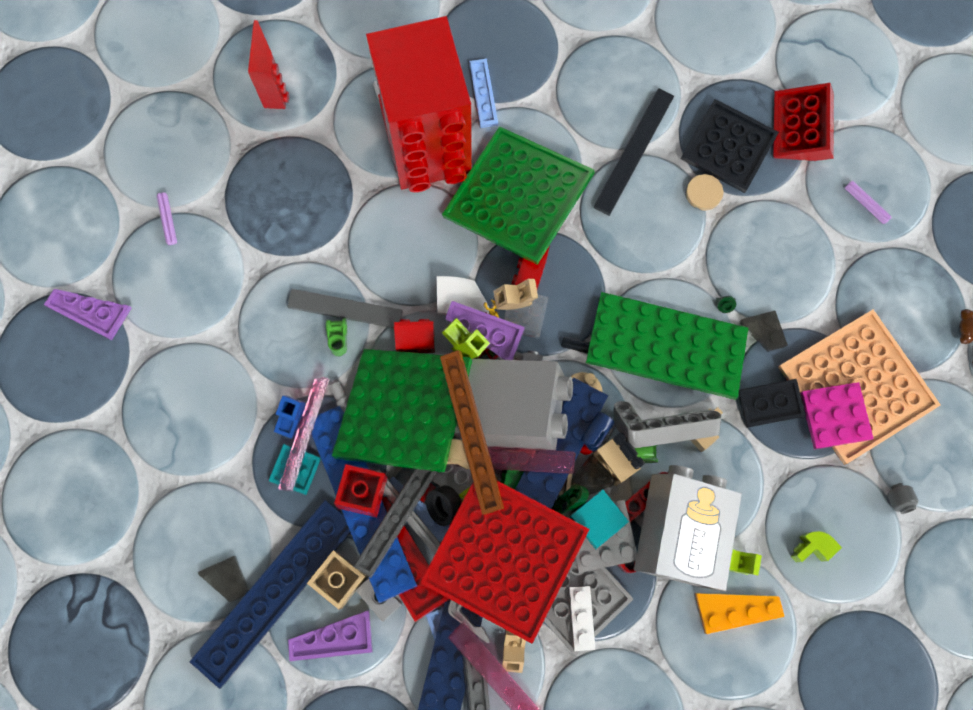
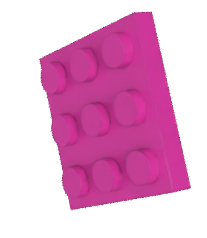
M859 382L800 393L814 450L874 439Z

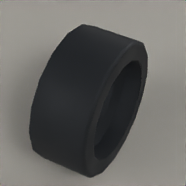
M443 485L428 493L426 497L427 511L438 525L447 526L451 524L462 504V500L452 487ZM440 498L445 501L449 514L443 509Z

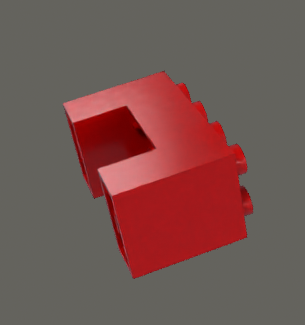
M447 16L366 34L370 58L380 93L378 95L380 110L401 190L409 188L410 192L418 193L429 189L433 182L445 180L447 184H457L464 181L472 169L471 101Z

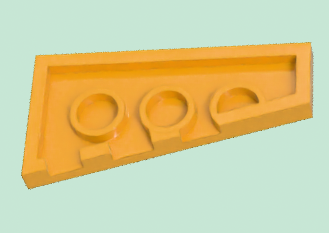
M695 593L705 634L785 617L779 596Z

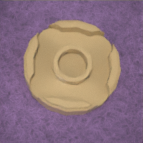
M706 174L694 177L686 189L689 203L694 208L697 207L703 211L712 210L717 207L724 193L719 180Z

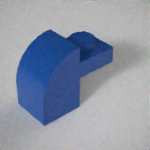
M287 395L282 396L276 412L279 418L274 432L291 439L294 438L299 422L303 419L305 402Z

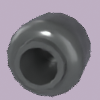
M898 483L891 487L892 490L888 493L887 497L894 511L906 514L916 509L919 500L911 486H903V483Z

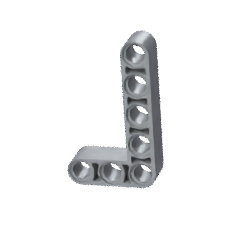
M619 401L614 404L613 421L619 433L622 432L625 435L626 441H629L634 448L717 436L720 433L721 414L715 410H706L641 420L629 402Z

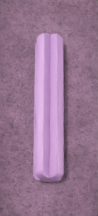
M851 181L845 187L882 224H886L891 219V215L854 181Z
M164 192L158 193L156 197L165 241L168 245H175L177 239L168 195Z

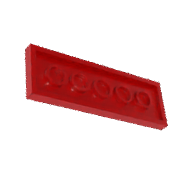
M385 496L382 498V502L388 512L392 505ZM404 526L397 538L417 587L399 594L414 621L417 622L450 599L420 583L429 564Z

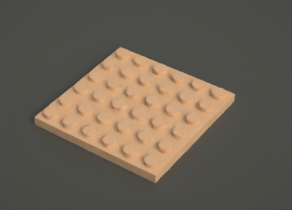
M874 309L778 366L786 380L797 379L800 393L808 390L860 383L874 439L833 446V450L844 465L941 406Z

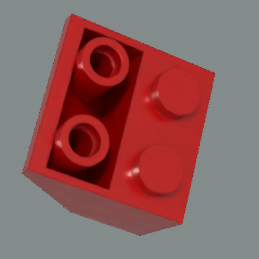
M400 319L399 322H394L396 351L435 353L433 321L419 319L418 322H410L409 319Z

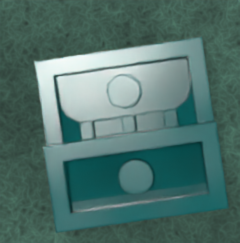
M283 444L268 481L307 495L321 458Z
M604 490L600 491L570 516L571 520L590 529L586 538L595 550L629 522Z

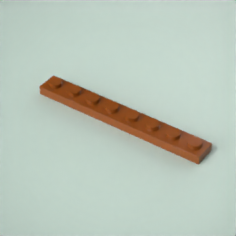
M457 350L440 356L481 512L482 515L502 510L504 506L461 351Z

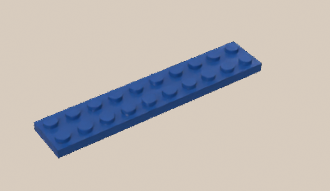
M340 406L306 420L335 495L338 492L345 464L369 470L366 462L335 459L332 457L344 416ZM382 501L377 518L341 509L359 555H361L387 514ZM398 538L395 539L372 578L369 577L379 603L417 587Z

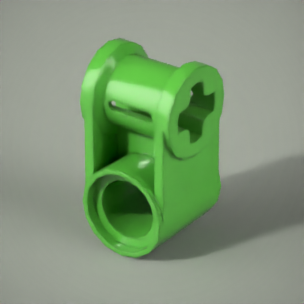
M343 318L341 321L326 320L328 347L333 355L343 356L347 352L346 318ZM342 343L339 349L333 348L334 344Z
M658 445L634 448L638 453L637 456L641 457L645 463H658L656 458V446Z

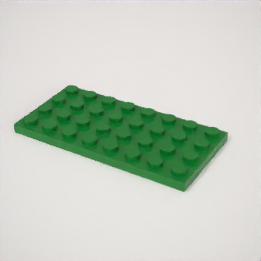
M601 292L585 363L736 400L739 393L749 328Z

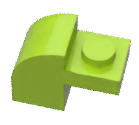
M457 318L441 332L453 345L451 348L453 351L459 350L463 357H470L471 359L478 357L490 344L478 329L469 332Z
M809 532L799 537L804 544L800 543L793 549L795 553L791 555V558L796 563L803 562L809 555L814 553L821 562L829 561L842 547L832 536L825 532Z
M732 550L729 571L759 576L762 555Z

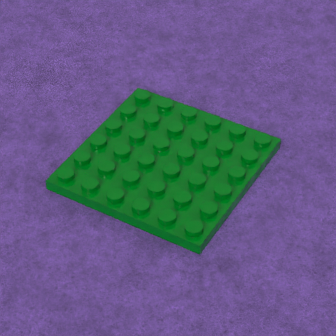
M499 126L467 175V178L463 181L442 213V216L538 265L595 172L594 169Z
M363 349L332 457L342 460L445 472L451 442L457 425V418L440 358L443 355ZM463 357L469 377L472 359L470 357Z

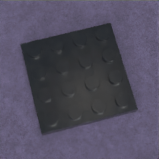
M714 99L684 151L681 160L746 193L779 132Z

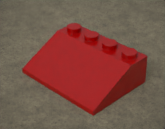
M254 20L248 73L264 108L285 109L286 102H289V92L286 91V84L282 81V73H279V65L274 60L259 22Z
M830 82L775 91L774 130L779 133L774 140V158L808 161L834 159V92Z

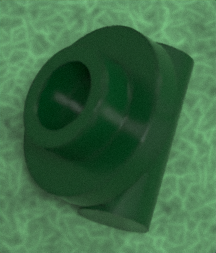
M732 296L715 299V304L722 313H730L736 308V299Z

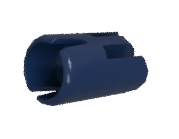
M598 412L581 438L590 451H596L614 425L613 419L602 412Z

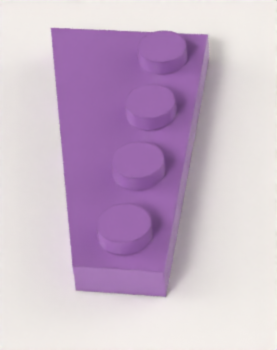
M451 302L445 317L448 322L451 323L457 318L469 332L478 329L490 343L486 347L504 360H513L525 327L460 303Z

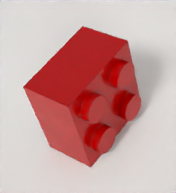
M345 464L334 502L335 506L338 509L377 518L387 482L385 473Z

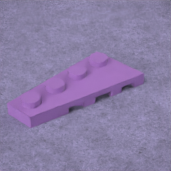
M58 289L52 291L44 304L46 307L110 340L114 338L132 309L128 305L98 300L93 297H85Z
M370 610L288 640L289 661L373 652Z

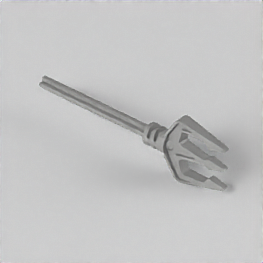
M387 479L384 494L393 504L399 492ZM413 510L407 522L435 555L441 543ZM451 600L448 609L449 614L486 643H489L490 639L484 627L475 626L462 612V606Z

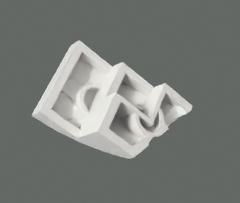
M437 276L438 315H447L452 301L484 313L487 312V314L489 313V310H486L483 306L486 300L475 281L459 277Z

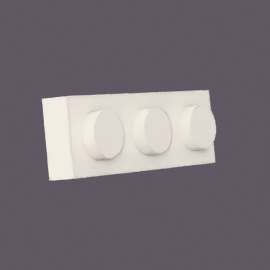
M590 586L569 587L574 651L595 650Z

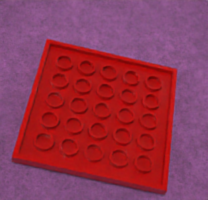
M497 481L504 509L482 515L473 482L420 583L533 644L590 529Z

